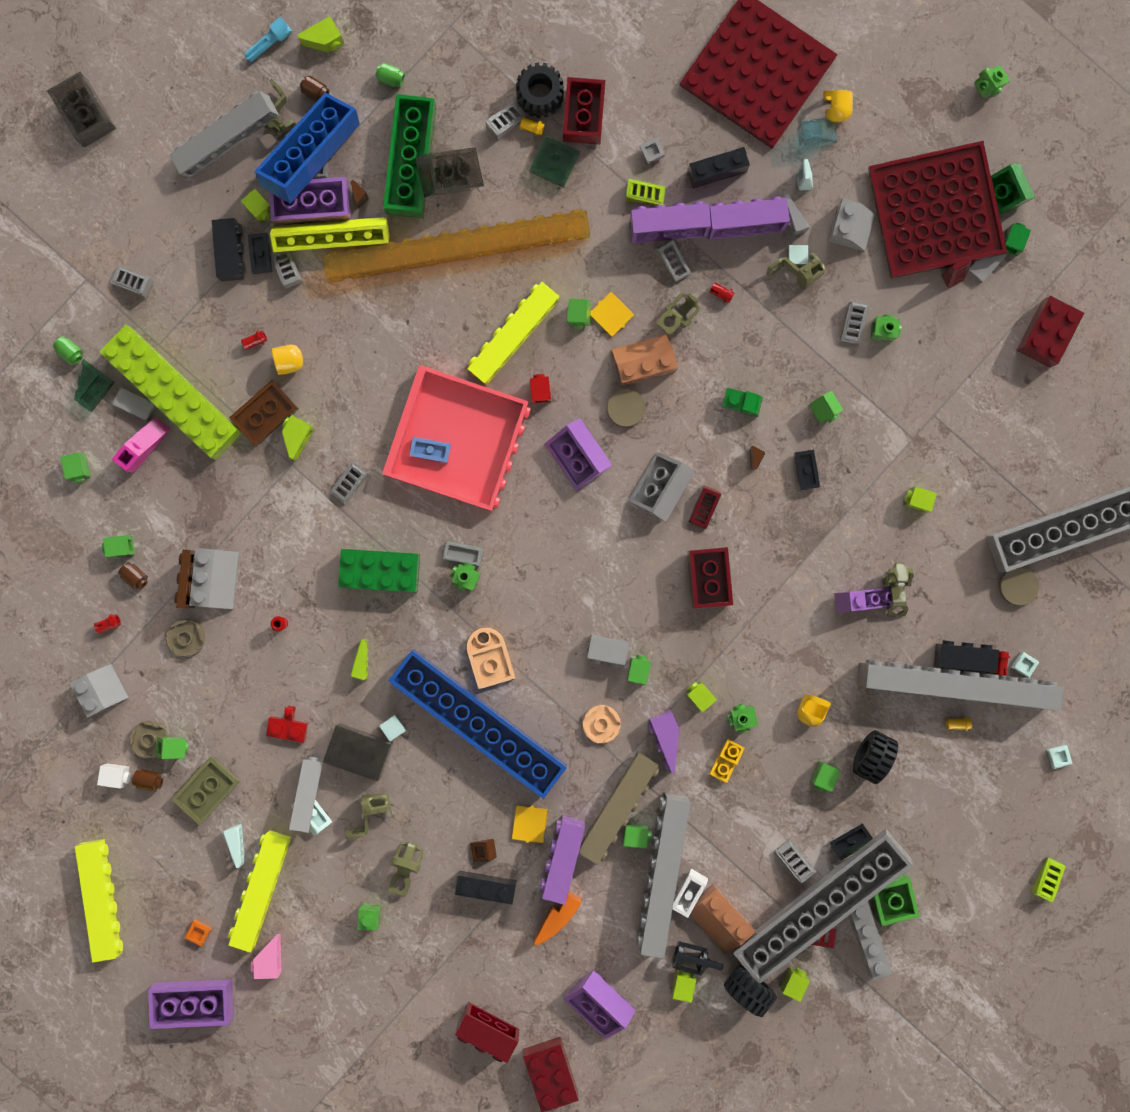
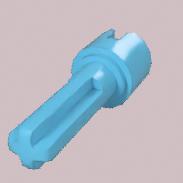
M281 17L269 26L270 31L244 53L249 62L255 61L277 40L282 42L293 33Z

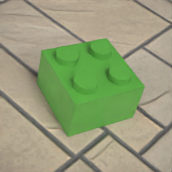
M902 874L871 898L876 920L881 926L920 917L911 879L906 874Z

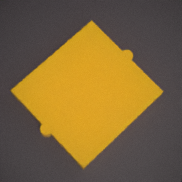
M610 292L602 301H598V305L591 311L590 316L613 337L621 328H625V324L634 317V314Z
M516 805L512 839L523 840L526 843H529V841L543 843L548 809L536 808L533 805L530 807Z

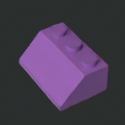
M581 418L566 425L545 443L576 491L613 466Z
M594 970L585 975L564 998L605 1039L625 1029L636 1012L630 1003L624 1000Z

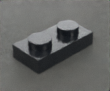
M267 233L248 235L252 273L273 272L269 235Z
M814 449L795 452L794 457L800 491L819 488L820 481Z
M862 823L831 841L830 845L841 861L854 854L872 840L873 837Z

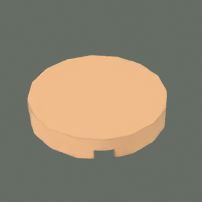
M597 705L590 708L585 714L583 730L592 742L608 743L619 734L621 727L620 718L611 707Z

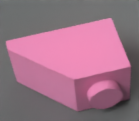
M276 934L252 960L251 972L254 973V979L278 978L281 974V934Z

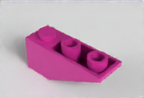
M155 417L129 439L114 455L112 460L125 471L135 473L171 429Z

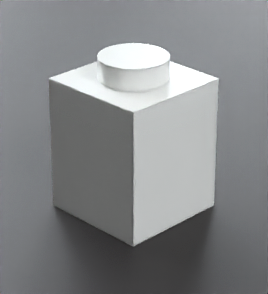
M108 763L101 765L97 785L113 788L127 786L131 778L130 767Z

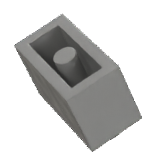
M591 635L587 658L591 659V663L601 664L604 661L609 662L611 667L620 668L621 665L626 664L629 642Z

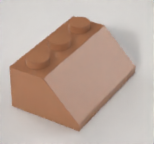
M667 335L611 350L621 387L676 372L678 369L674 351Z
M714 884L699 897L690 913L694 921L724 953L742 946L756 933L751 924Z

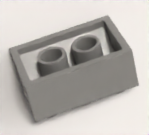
M656 452L628 501L650 515L666 522L695 472L682 462Z
M195 548L189 606L234 609L240 552Z

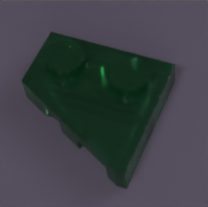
M83 359L81 365H83L82 372L78 378V389L76 390L74 400L88 411L93 412L115 381Z

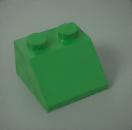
M1020 163L1010 164L991 175L999 215L1035 198Z

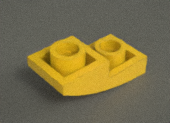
M727 739L708 775L723 783H727L745 748Z

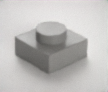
M658 138L650 140L639 147L647 165L665 157Z

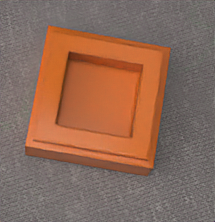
M195 919L185 939L202 947L212 928Z

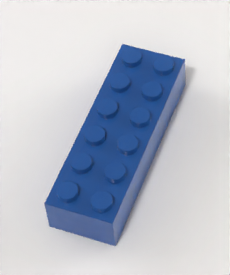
M324 93L254 171L259 186L291 204L360 125L356 108Z

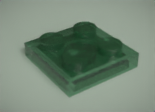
M545 136L530 168V173L564 188L580 155V151Z

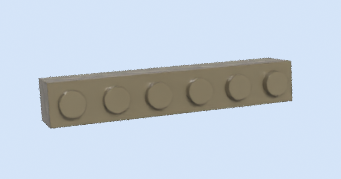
M637 751L582 840L579 854L597 865L599 861L603 862L608 855L607 849L609 845H614L619 835H617L620 827L623 829L629 820L627 816L630 811L634 812L639 804L638 798L640 795H645L649 788L648 782L651 778L654 779L659 772L657 762Z

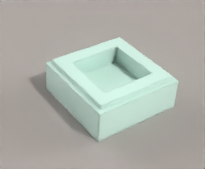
M789 245L788 259L796 266L808 264V245Z
M1020 652L1011 668L1030 678L1039 661L1024 652Z
M394 715L379 726L389 741H392L406 731L397 715Z
M1067 745L1047 749L1052 769L1073 764Z

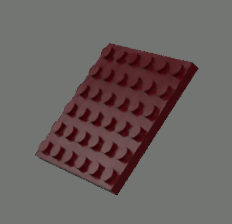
M737 0L679 86L773 149L838 54L759 0Z
M984 141L868 167L891 279L952 266L966 258L975 261L1007 253Z

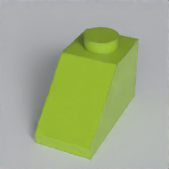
M330 16L297 34L302 46L327 53L338 50L344 44L343 38Z
M291 415L290 418L287 417L284 421L282 433L289 458L297 461L315 428Z

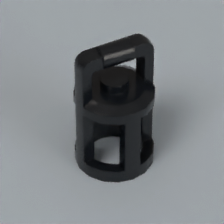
M678 941L672 961V968L701 976L706 968L710 967L721 971L724 966L722 963L708 958L707 948ZM684 947L701 951V953L697 957L683 953ZM681 960L696 963L697 970L681 966Z

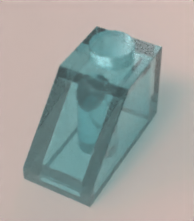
M823 119L801 121L797 128L800 148L837 143L834 122Z

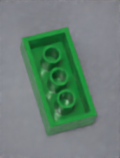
M341 549L338 587L418 592L420 554Z

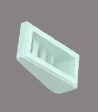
M804 159L796 172L798 191L811 190L813 187L810 164L808 159Z
M238 824L223 831L235 868H239L244 864L242 824Z

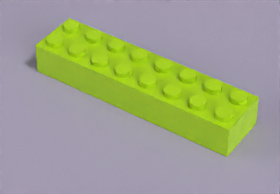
M127 324L99 351L210 458L217 460L242 434L240 429Z

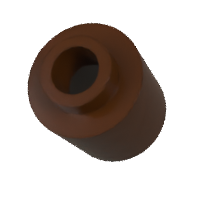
M310 75L307 78L304 77L300 83L301 93L316 102L324 93H330V90L324 83Z
M127 562L118 571L120 578L133 590H141L148 583V576L135 564Z
M136 770L132 777V785L138 789L151 792L161 789L163 784L161 773Z

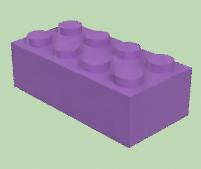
M346 177L312 179L291 204L269 192L271 221L275 226L352 220L350 190Z
M778 196L766 201L753 199L747 203L734 201L728 205H724V203L713 204L709 208L711 228L708 233V240L783 232L790 222L787 198L781 199Z
M702 201L694 202L692 205L676 203L671 207L656 205L654 208L648 209L640 206L636 207L635 210H631L630 231L632 243L707 237L711 228L709 203L704 204Z
M563 815L561 820H557L555 835L557 837L552 839L550 854L552 856L547 858L545 873L547 875L546 877L542 876L539 892H542V899L565 905L585 831V821Z
M233 979L155 982L148 989L149 1029L229 1025L234 1018Z

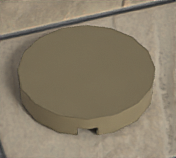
M622 389L611 396L608 401L607 411L613 423L620 427H631L641 421L645 413V403L641 395L636 391Z
M1019 567L1003 574L1000 578L999 590L1002 597L1008 603L1019 606L1026 605L1032 602L1038 595L1039 583L1033 572Z
M178 620L171 624L166 633V645L177 656H194L204 646L205 632L202 626L194 620Z
M147 720L139 723L132 729L129 736V744L136 756L143 759H153L156 757L157 737H169V734L161 723Z

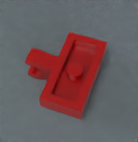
M288 706L285 708L284 718L269 717L266 736L304 743L308 723L294 720L296 707Z

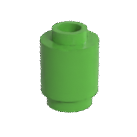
M382 63L381 66L378 65L375 76L378 77V82L396 88V86H402L405 72H402L400 68Z
M60 337L54 342L53 348L55 352L69 365L78 364L82 360L83 351L69 338Z

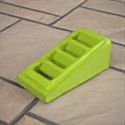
M628 179L625 202L655 206L663 205L666 187ZM633 188H637L636 195H632ZM641 189H644V197L640 196ZM648 190H652L651 199L647 198ZM656 191H659L658 200H655Z
M368 639L360 640L351 677L367 680Z
M1047 857L1031 892L1053 903L1066 866ZM1050 865L1058 868L1057 872L1050 869ZM1048 872L1055 875L1053 879L1047 876ZM1045 880L1051 882V885L1045 884ZM1043 887L1048 889L1047 893L1042 891Z

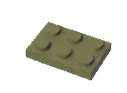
M210 756L171 800L200 826L240 783V780L216 758Z

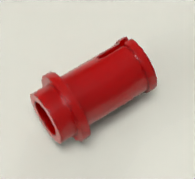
M717 282L713 284L709 292L723 299L724 303H730L735 294L732 292L733 289L729 290Z
M259 330L255 334L241 339L246 351L257 345H264L268 341L264 331Z
M110 614L108 618L94 623V627L98 626L95 631L98 634H102L112 628L117 629L121 625V620L118 615Z
M276 616L271 620V628L274 631H282L288 626V620L284 617Z
M999 651L997 673L994 674L1007 675L1008 658L1011 657L1009 652Z

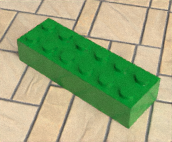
M396 94L383 209L387 215L424 218L436 116L434 98Z

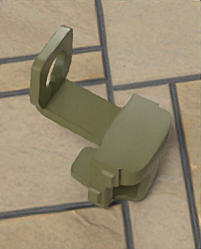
M271 79L272 87L281 96L274 104L277 112H279L287 103V98L282 89ZM277 117L264 127L275 138L280 139L286 136L296 124L291 120L284 125ZM271 128H277L278 132L275 134Z
M811 252L809 254L811 261L800 269L787 257H783L767 268V275L771 276L785 266L797 277V282L800 286L806 289L825 273V266L814 252Z
M690 293L679 294L672 303L670 302L667 305L666 312L657 321L658 326L667 334H672L679 325L682 328H686L691 324V319L700 310L698 300ZM684 297L686 301L678 310H675L673 308L675 304ZM695 307L696 310L685 320L686 314ZM671 317L675 321L674 326H665L664 319Z
M903 562L894 563L893 568L885 572L882 577L883 587H890L893 604L888 607L887 616H906L908 612L905 586H911L914 572L913 569L907 568ZM897 607H901V609H903L899 612L893 611L894 609H897Z
M386 793L362 795L361 806L365 827L348 829L346 839L361 837L368 833L369 815L387 812L388 818H392L390 800Z
M401 842L398 845L396 855L392 856L391 865L398 869L397 874L391 878L388 889L390 893L402 897L406 896L411 883L410 873H418L421 867L420 861L424 854L423 849L417 844ZM402 845L406 847L402 857H398ZM415 851H420L417 862H413L412 859ZM403 877L405 888L401 891L394 888L395 881Z

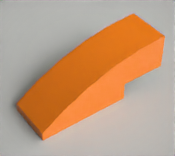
M568 892L565 905L561 904L559 908L552 905L534 938V944L538 946L558 933L578 910L582 903L581 898Z

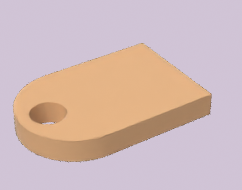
M481 628L472 633L467 642V653L478 689L515 679L516 677L502 635L492 628ZM481 632L488 634L489 640L487 643L479 642L478 635Z

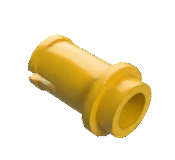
M523 117L520 122V129L535 133V136H542L545 124H542V121L536 122Z
M967 716L963 718H947L946 729L947 731H968V729H972V720L967 718Z

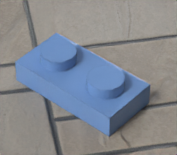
M413 437L409 456L448 463L451 444Z

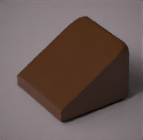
M352 180L351 186L358 208H360L369 198L367 193Z
M755 446L750 447L751 470L753 471L759 467L765 455L764 451Z
M494 839L470 843L473 862L490 861L497 857Z

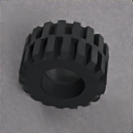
M539 62L535 63L533 67L531 64L528 65L527 70L523 69L521 75H518L516 83L519 106L522 107L525 113L529 111V116L533 117L535 114L537 118H541V115H544L545 118L549 117L550 112L552 115L556 113V108L559 109L561 107V102H563L564 98L562 77L560 78L559 71L555 72V67L552 65L550 68L547 67V63H543V66H541ZM535 84H545L551 89V92L545 97L538 98L531 95L529 90Z
M877 730L869 733L855 755L853 773L873 784L880 783L888 775L896 760L898 742Z
M741 965L735 968L724 983V987L730 996L742 1007L758 1017H763L777 999L775 992L766 982L759 983L746 968Z

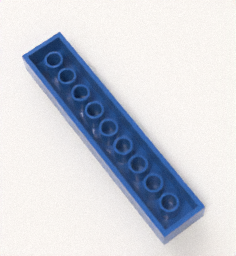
M415 649L411 650L388 681L542 799L545 798L567 769V765Z

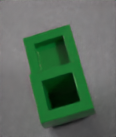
M726 388L722 407L758 417L763 397L749 391L743 392Z

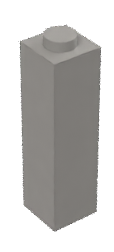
M308 756L307 760L303 759L289 830L309 833L323 763L318 762L319 758Z

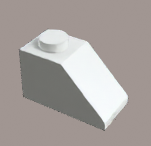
M691 869L674 900L673 910L688 918L706 887L708 878Z

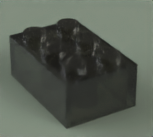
M81 72L74 74L47 90L75 140L83 147L117 129L89 80Z
M476 147L427 153L415 158L424 198L472 191L484 186Z
M339 723L335 726L323 762L378 782L382 777L394 742Z

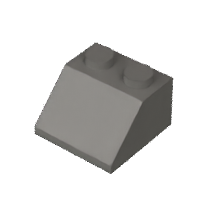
M843 198L837 207L828 241L865 251L875 214L863 204Z
M112 664L69 683L87 718L96 716L129 698Z

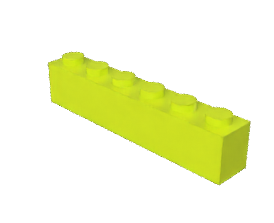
M387 217L278 225L272 227L270 237L273 252L385 244L389 242L390 233Z
M543 282L539 285L536 284L529 293L531 295L527 300L524 298L518 304V310L515 314L511 313L506 318V324L503 328L499 327L492 335L494 338L491 342H486L481 347L479 356L477 358L474 356L469 361L468 372L483 385L487 386L560 301V296Z
M271 830L262 835L259 846H261L260 852L256 853L253 860L254 870L253 872L250 871L246 881L249 883L248 888L243 891L240 899L243 902L241 909H237L234 920H237L235 927L230 929L228 935L230 939L229 946L250 953L255 948L292 837Z
M105 839L83 842L75 846L92 963L116 959L122 954L123 942L119 937L120 923L116 917L117 903L113 898L114 884L110 878L112 869L107 858L109 853L108 845L105 844Z

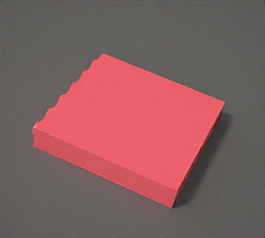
M419 365L382 474L493 512L494 508H498L501 499L498 497L499 491H503L506 485L505 474L510 472L513 464L510 461L512 454L516 455L519 446L516 443L518 436L522 437L525 426L522 425L524 418L528 419L531 408L528 407L529 402ZM413 437L451 444L448 463L409 456Z

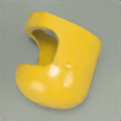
M828 90L823 92V99L831 101V107L825 110L826 118L834 123L847 121L852 115L853 92L847 90Z
M291 344L271 349L278 376L297 372L303 367V356L296 345Z
M804 694L797 709V717L802 723L817 727L823 723L831 703L819 697Z

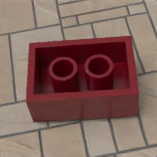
M567 77L563 142L601 144L606 80Z
M1050 295L1041 301L1016 351L1049 368L1059 364L1084 312Z
M728 547L687 551L692 608L733 605Z
M468 1002L458 1021L455 1036L462 1043L474 1045L475 1049L479 1052L491 1054L496 1061L508 1063L518 1044L520 1029Z
M561 1036L524 1048L523 1058L541 1112H547L579 1101L578 1089Z

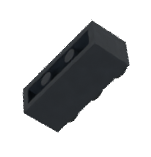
M745 147L689 163L687 172L694 189L746 173L750 163Z
M235 218L211 220L216 277L220 281L244 279L243 273H246L245 262H242L244 245L240 240V236L243 235L242 225Z
M943 640L942 644L936 643L934 666L997 673L999 650L992 649L993 645L981 644L980 648L973 647L974 643L962 642L961 646L954 645V641Z
M460 871L455 895L513 905L517 880Z

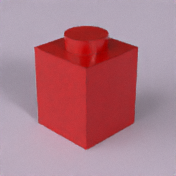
M545 374L533 375V378H530L532 404L551 402L549 376L545 377Z

